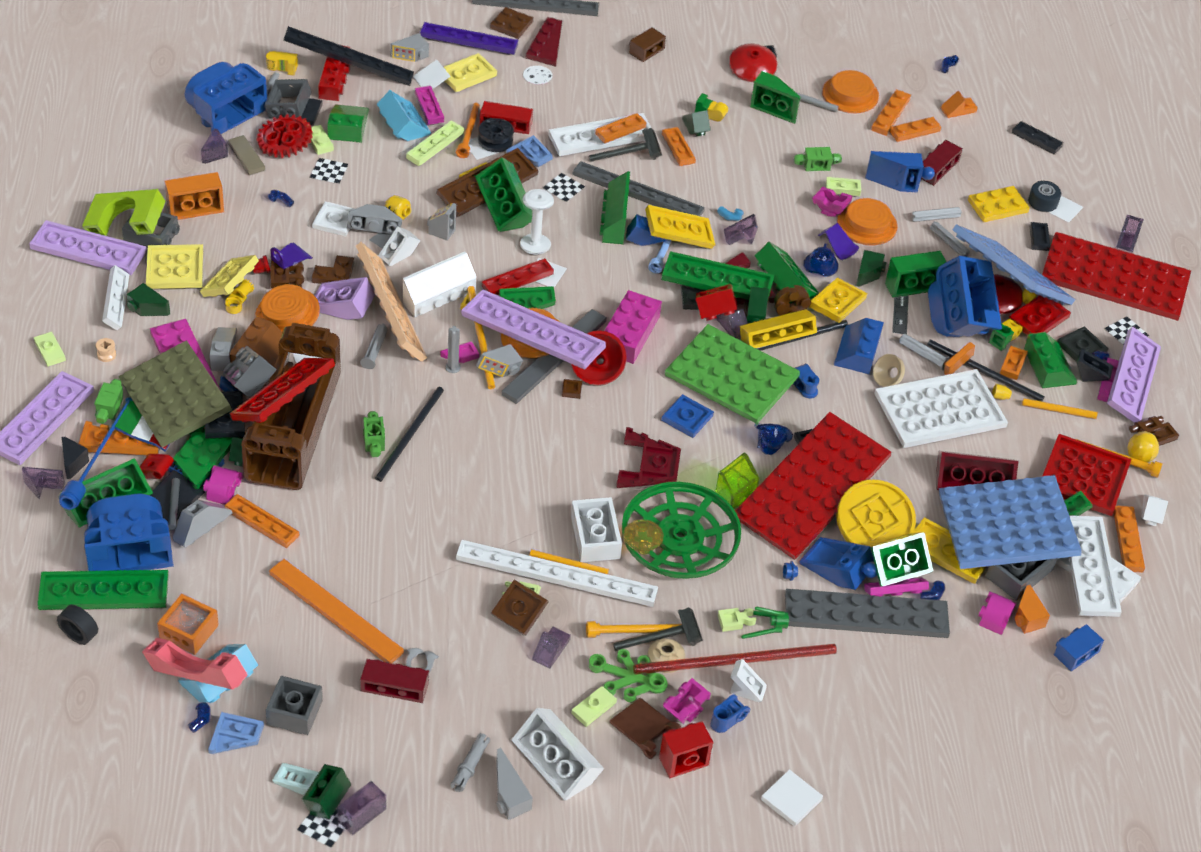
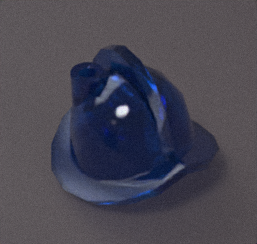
M824 243L823 247L815 248L803 261L804 268L810 273L830 277L838 271L839 264L832 250L827 248L826 243Z
M757 422L754 424L755 428L759 430L757 448H760L765 455H773L785 442H789L793 438L792 431L785 426L771 423L760 424Z

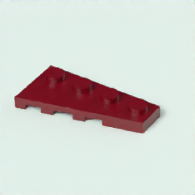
M551 17L546 18L526 52V59L556 67L562 20Z

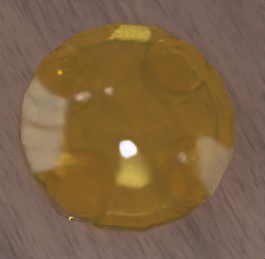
M641 519L635 520L626 526L623 540L630 547L638 550L640 554L646 555L661 545L664 535L662 529L656 523Z

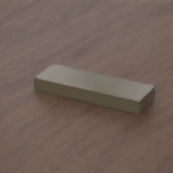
M244 135L228 140V145L249 175L265 171V165Z

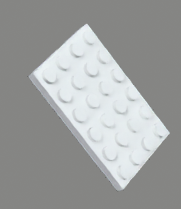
M977 369L877 388L874 393L903 448L1006 428L1008 424Z

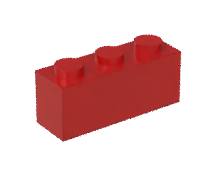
M484 101L480 112V123L490 118H500L510 122L514 132L529 134L533 122V109Z

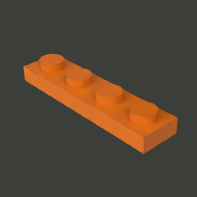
M896 89L873 123L871 131L887 136L890 127L895 124L910 101L911 94Z
M1115 506L1113 514L1122 565L1133 572L1143 573L1145 564L1134 507Z

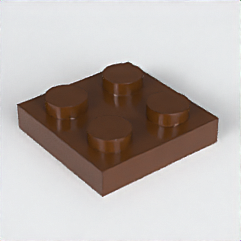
M505 7L490 23V29L519 39L533 23V17Z
M514 579L491 614L526 636L549 602Z

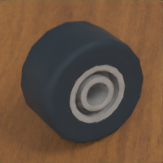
M1037 181L1031 187L1028 197L1029 204L1041 212L1053 211L1059 204L1062 194L1061 189L1053 182Z

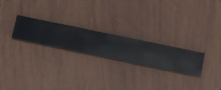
M290 26L287 27L283 41L408 86L412 82L414 71Z

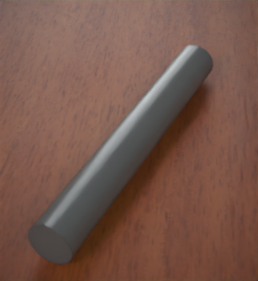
M173 478L171 484L168 527L171 530L176 529L180 487V479Z

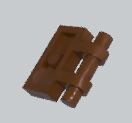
M271 260V288L289 283L302 287L304 283V276L302 275L304 265L302 261L282 269ZM289 271H294L295 274H289Z
M1152 416L1146 421H1138L1134 425L1129 426L1131 433L1147 431L1154 434L1159 446L1176 441L1179 437V434L1169 422L1162 424L1164 422L1162 416Z

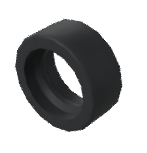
M70 604L57 616V623L60 629L68 638L78 644L86 645L98 633L99 628L93 617L77 605Z

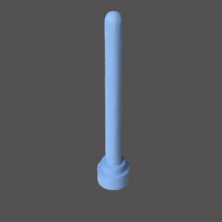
M667 239L664 241L657 257L650 261L648 268L652 273L658 274L662 271L664 267L663 258L672 240Z

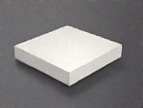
M325 201L312 223V228L346 237L350 230L347 228L349 211L354 210V208Z
M790 769L761 797L765 804L794 827L823 799V795Z

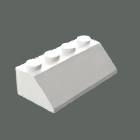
M464 251L403 278V305L414 318L467 295V288L469 286H474L476 291V275L467 253Z
M536 708L512 738V742L564 800L570 799L590 786L604 769L551 709Z

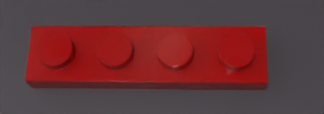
M544 258L482 281V287L490 293L499 295L500 289L518 288L554 274V269Z

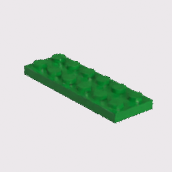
M670 251L661 280L703 290L732 284L735 297L749 300L751 287L768 288L769 298L775 275Z
M169 571L41 572L38 610H64L70 604L77 605L82 609L167 608Z

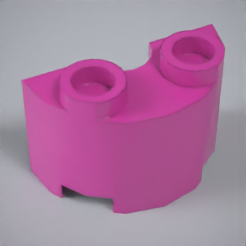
M822 187L812 199L814 205L817 203L818 207L822 210V214L835 217L852 201L853 196L845 193L836 195L832 189Z
M214 465L210 480H206L204 484V491L207 492L206 500L224 505L234 497L235 489L239 487L244 477L243 473Z
M990 591L985 601L988 603L987 607L983 605L978 615L981 617L979 626L1002 635L1016 603Z
M691 678L688 682L681 684L677 696H669L664 701L663 707L682 724L685 723V720L691 722L703 711L704 708L701 705L706 699H710L711 693Z

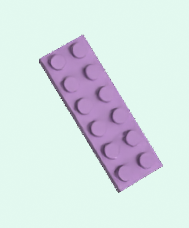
M47 220L29 243L30 249L110 270V268L116 265L129 275L133 274L147 252L146 246Z
M1132 327L1127 332L1107 404L1135 423L1142 419L1161 346Z
M63 371L60 372L0 431V456L21 465L94 392V387Z

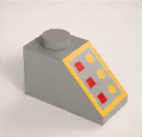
M419 33L391 43V57L412 62L429 57V43Z
M455 203L437 210L433 216L429 217L427 222L429 234L448 241L456 230Z
M510 344L482 353L476 366L479 369L505 377L515 375L520 370L523 359Z

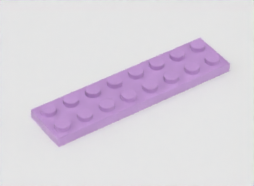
M482 290L461 310L463 317L582 369H586L606 348L605 341L486 290Z

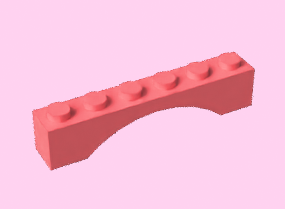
M156 638L142 651L150 666L156 672L234 690L248 676L238 657L229 653L222 652L214 660H205L185 652L170 640Z

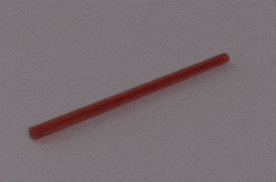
M825 644L634 664L633 670L634 674L637 675L733 665L737 660L741 659L746 663L830 655L837 653L836 644Z

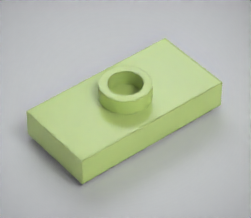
M52 332L34 337V342L47 366L66 361L65 355Z
M601 686L574 707L571 714L587 727L615 705L617 698Z

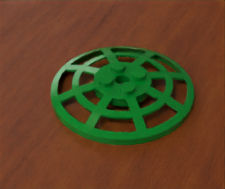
M666 482L648 487L630 501L623 514L622 536L631 555L649 570L672 578H699L719 571L734 558L741 541L740 520L730 503L713 490L694 483ZM673 492L693 493L704 497V500L700 506L686 502H675ZM660 493L666 494L667 503L656 506L649 512L639 505L652 496ZM711 502L717 504L726 513L731 523L719 525L715 517L706 511ZM677 509H687L695 513L691 517L685 514H678ZM669 510L670 516L665 517L662 521L654 517L662 511ZM633 511L643 518L639 527V536L628 535L627 533L628 521ZM702 516L705 517L713 528L704 530L699 522ZM648 522L657 528L656 536H645ZM734 530L735 536L732 551L730 554L720 552L722 533ZM677 533H682V534L685 535V536H684V537H678L676 534H677ZM716 535V543L713 549L703 545L705 537ZM630 542L641 543L645 551L654 560L648 562L634 550ZM647 543H658L663 551L657 555ZM697 551L707 554L706 557L696 562H692L690 556ZM671 554L682 556L684 563H675L666 559ZM714 557L724 560L707 570L697 572L695 567L707 563ZM664 564L674 568H686L688 572H674L658 566Z

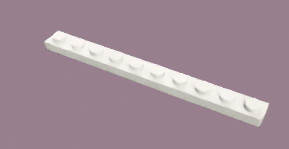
M465 540L461 541L456 554V560L650 607L654 606L658 592V586Z

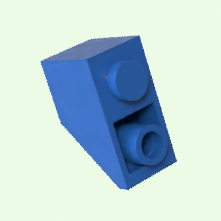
M638 214L627 226L626 240L640 246L667 240L651 236L647 218Z

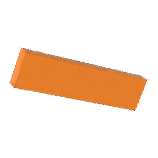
M236 494L224 505L232 510L231 515L286 549L300 536L298 530L239 494Z

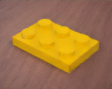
M1014 186L973 194L968 197V202L983 223L1028 213L1030 209Z
M837 277L811 300L809 307L840 323L866 299L868 293Z

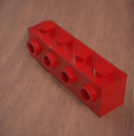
M330 57L326 58L318 85L319 99L339 101L340 95L344 94L343 84L347 83L350 64Z

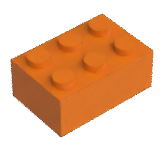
M218 172L165 180L167 208L169 214L177 216L178 220L224 212L223 189Z

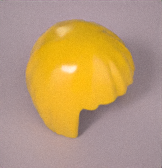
M1147 431L1136 433L1128 442V455L1148 463L1153 461L1159 453L1157 438L1154 434Z

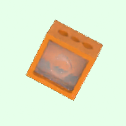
M181 593L157 623L159 638L170 640L177 647L196 655L219 626L217 610Z

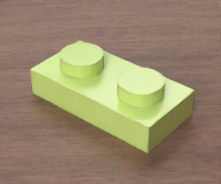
M322 126L311 127L313 132L311 145L317 155L334 151V145Z
M827 177L826 188L832 189L836 194L845 193L852 196H860L861 180Z

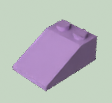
M367 277L322 283L314 296L319 302L320 313L350 320L363 318L375 297V293Z

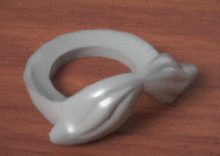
M410 648L407 649L409 655L406 660V666L411 667V661L417 654H425L428 661L425 670H429L430 673L434 660L439 658V656L431 651Z

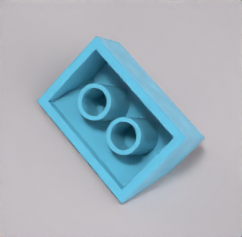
M389 90L377 103L380 114L386 118L387 125L393 129V134L398 139L403 138L406 141H410L431 134V131L412 102Z
M227 644L207 659L214 660L222 652L236 655L247 672V677L252 675L253 669L259 666L246 644ZM186 678L178 680L199 702L213 703L220 698L219 694L223 691L231 690Z

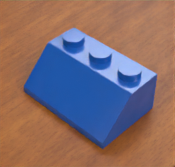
M864 318L846 325L834 366L870 375L884 322Z

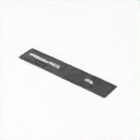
M909 295L894 297L893 333L907 334Z

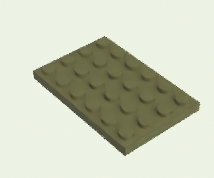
M187 340L118 376L162 448L204 426L206 423L232 411L230 404Z

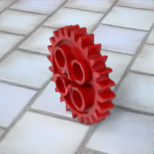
M288 114L285 117L280 115L279 119L273 117L272 122L267 120L268 124H262L263 129H259L257 134L260 150H263L264 154L268 153L269 157L274 154V158H277L280 155L281 159L284 158V155L290 157L292 153L297 155V151L303 152L302 148H308L307 144H310L313 138L310 123L306 119H302L301 116L296 118L295 114L291 117Z

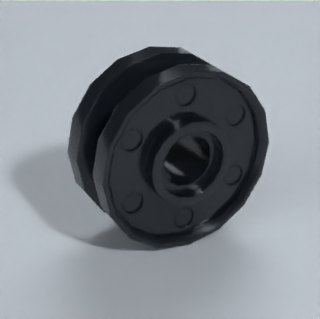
M490 118L480 123L478 143L483 149L490 152H503L512 147L514 128L510 122L500 118Z

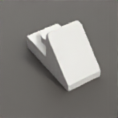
M743 659L737 660L731 674L734 683L730 693L755 702H762L767 685Z

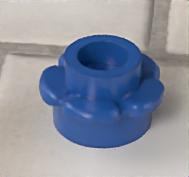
M790 561V563H784L783 578L792 581L794 577L798 576V566L793 561Z

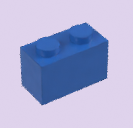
M1087 624L1080 629L1077 627L1068 637H1062L1058 640L1054 656L1070 671H1073L1100 652L1104 639Z

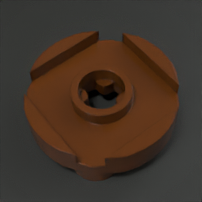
M794 285L795 288L789 289V287H785L777 293L774 298V308L779 316L805 310L811 305L809 294L804 287Z

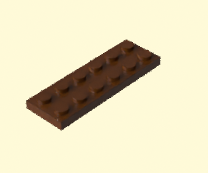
M516 148L437 189L436 194L446 205L455 203L456 216L459 217L486 203L475 176L501 157L514 165L521 183L537 176L539 170Z

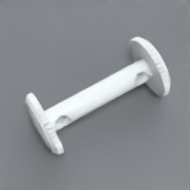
M534 189L528 191L523 196L524 205L532 210L531 234H527L521 239L520 246L529 254L540 255L547 252L551 247L550 239L542 235L543 210L553 206L554 197L545 190Z

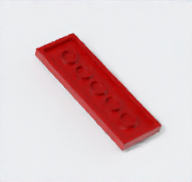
M303 358L230 413L232 420L242 422L255 421L256 423L266 421L267 417L279 411L281 406L291 402L293 397L304 392L305 388L309 385L316 383L319 377L329 373V370L335 366L333 358Z

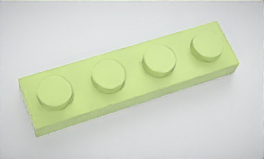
M453 121L448 122L406 153V159L418 166L422 165L464 133V128Z

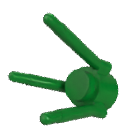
M756 606L753 615L770 617V626H774V628L742 635L741 638L746 639L770 633H782V628H788V612Z

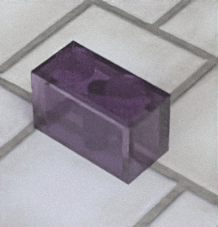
M370 781L337 807L338 822L353 836L386 810V794Z

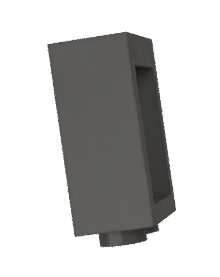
M276 79L265 102L268 117L279 118L280 115L285 117L286 114L289 117L295 114L296 118L302 116L312 93L308 79ZM282 97H297L295 103H280Z
M161 212L157 222V226L164 227L160 235H137L129 223L131 216L122 227L123 241L146 246V248H148V245H171L172 239L180 230L178 217Z

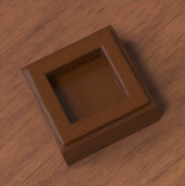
M564 379L562 397L580 399L582 381Z

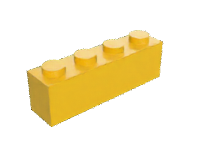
M807 309L740 326L741 341L754 348L817 333L816 316Z

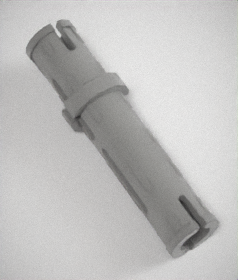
M479 733L464 762L458 766V772L450 784L452 789L457 785L454 789L455 791L462 792L469 778L473 777L474 769L490 742L489 737L484 741L487 736L486 734Z

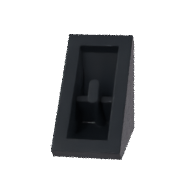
M1084 349L1080 350L1077 366L1082 381L1109 380L1113 365Z
M61 437L66 478L71 479L89 462L88 450L67 437Z

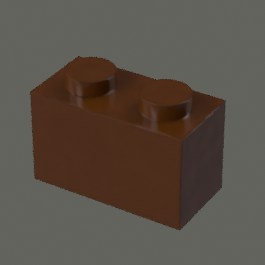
M651 27L630 40L629 54L645 62L665 49L666 36Z

